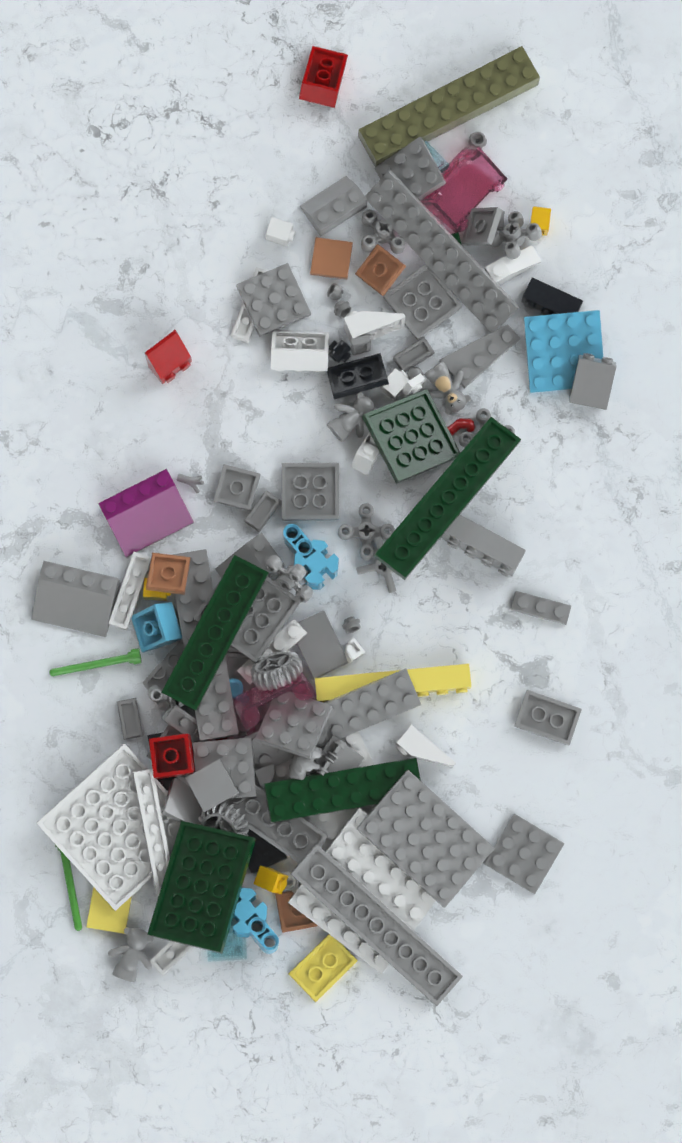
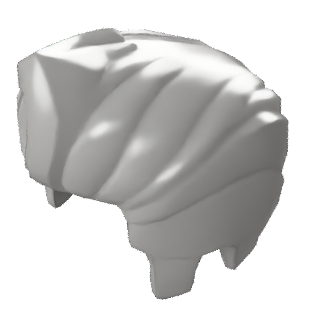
M316 747L311 759L294 754L292 763L289 765V778L303 780L306 775L316 774L314 769H319V765L314 764V762L321 757L322 748Z

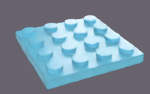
M600 310L524 317L530 393L572 389L579 355L588 353L594 355V358L602 359L603 345Z

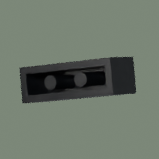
M532 277L521 302L529 309L535 308L541 311L543 315L579 312L583 300Z

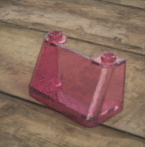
M466 147L441 172L446 183L420 202L452 231L459 233L467 228V216L470 214L471 209L476 208L490 192H499L503 189L504 183L508 178L480 147Z
M303 672L300 677H297L296 681H292L291 684H287L284 687L271 691H263L254 687L239 694L234 699V709L247 734L256 731L255 725L260 721V713L257 708L271 702L272 699L284 693L292 692L301 701L317 700L316 692Z

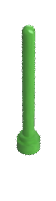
M139 648L131 649V652H128L126 655L53 668L49 671V674L51 676H58L125 662L133 663L134 665L142 663Z
M58 848V851L61 853L74 928L80 931L82 929V922L70 860Z

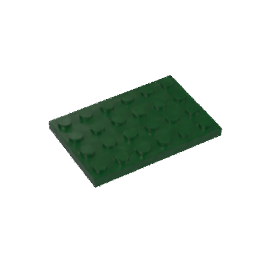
M181 821L147 935L223 954L256 839L246 835Z

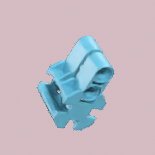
M288 524L284 528V542L295 555L294 565L300 564L308 572V575L304 577L307 581L305 584L314 590L322 589L325 586L323 584L325 579L322 577L325 573L332 580L338 575L339 558L334 553L326 559L324 556L328 553L326 550L328 545L325 541H310L297 525ZM291 533L297 535L295 538L288 537V535ZM302 548H307L309 551L306 553H302L299 550Z
M242 888L238 899L239 903H237L233 916L238 923L232 927L234 929L232 932L237 937L248 938L251 936L263 952L273 954L278 949L279 938L266 923L267 906L262 902L255 908L252 905V902L256 899L255 891L251 888ZM259 924L263 929L255 932L252 930V926ZM271 939L275 942V945L267 947L264 942Z

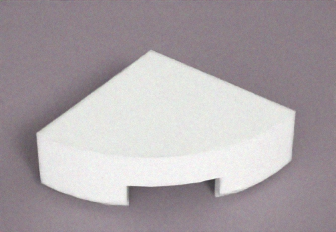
M354 637L346 644L345 656L349 664L365 653Z

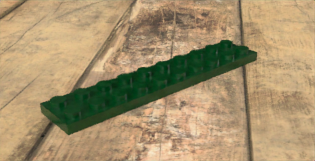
M490 417L375 553L374 557L403 580H406L518 446L521 439L493 417Z

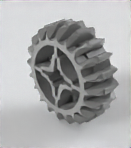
M281 651L280 653L276 652L275 654L263 657L250 670L253 684L259 690L271 691L296 681L297 677L301 676L303 667L298 654L291 651Z
M227 801L205 813L202 810L198 818L200 821L198 825L248 836L247 833L249 831L247 827L248 821L243 820L245 815L239 813L240 809H234V804L228 806Z

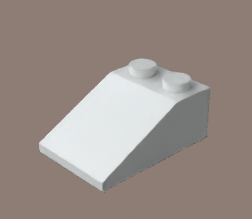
M352 311L344 318V330L350 344L353 338L369 334L370 339L374 340L405 326V315L403 313Z

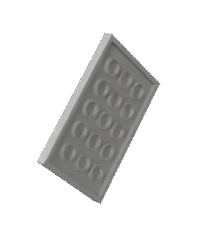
M409 770L400 777L357 827V830L443 908L449 904L495 849Z

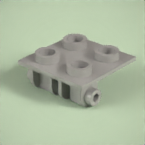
M332 736L322 750L321 757L314 762V764L319 765V769L314 770L324 776L325 773L358 768L364 757L347 746L342 740Z

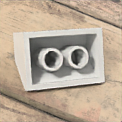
M272 331L271 369L277 371L295 370L298 372L304 370L315 372L328 371L329 332Z

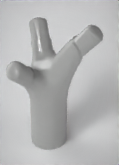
M182 474L177 476V481L190 485L196 493L200 492L196 485L204 484V481H200L202 476L188 477Z

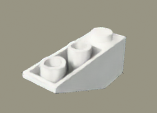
M370 432L358 449L351 465L352 468L366 475L370 473L380 455Z

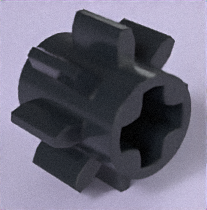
M334 340L330 344L328 355L337 363L341 360L346 363L351 357L349 353L351 347L343 340H340L338 343Z

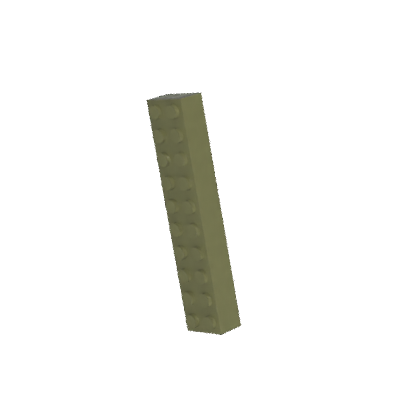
M523 46L360 128L358 137L374 166L377 167L418 137H421L426 143L538 86L540 76Z

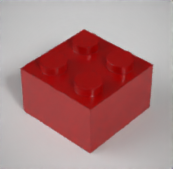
M190 734L149 739L153 777L155 779L195 773Z

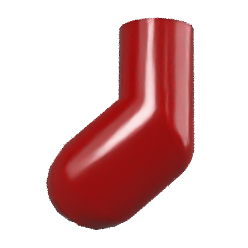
M459 418L447 428L450 434L454 435L460 429L473 432L476 426L472 419Z

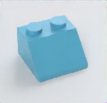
M172 602L154 604L132 615V622L142 653L183 639Z

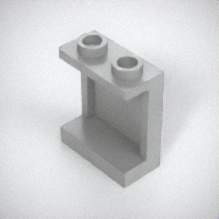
M588 353L579 355L569 403L607 410L617 367L616 362H613V359L608 357H602V359L594 358V355Z

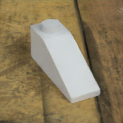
M529 246L520 250L518 258L509 259L505 256L485 267V271L500 286L542 261L533 246Z
M412 725L396 742L397 750L403 756L409 755L412 758L452 768L456 764Z

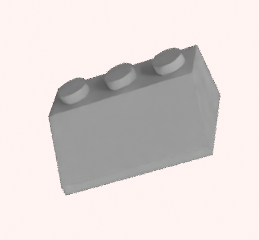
M345 176L300 205V208L321 237L366 208L367 199L359 187Z

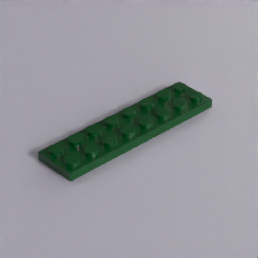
M236 555L233 556L161 693L197 711L269 572Z
M417 758L325 773L324 776L322 774L306 776L303 780L288 779L264 783L270 823L377 805L407 770L421 781Z

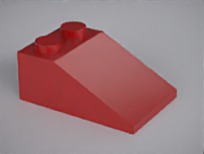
M312 46L299 99L335 108L348 54Z
M176 330L145 352L148 367L162 384L171 382L176 377V373L180 370L185 371L191 366V356Z

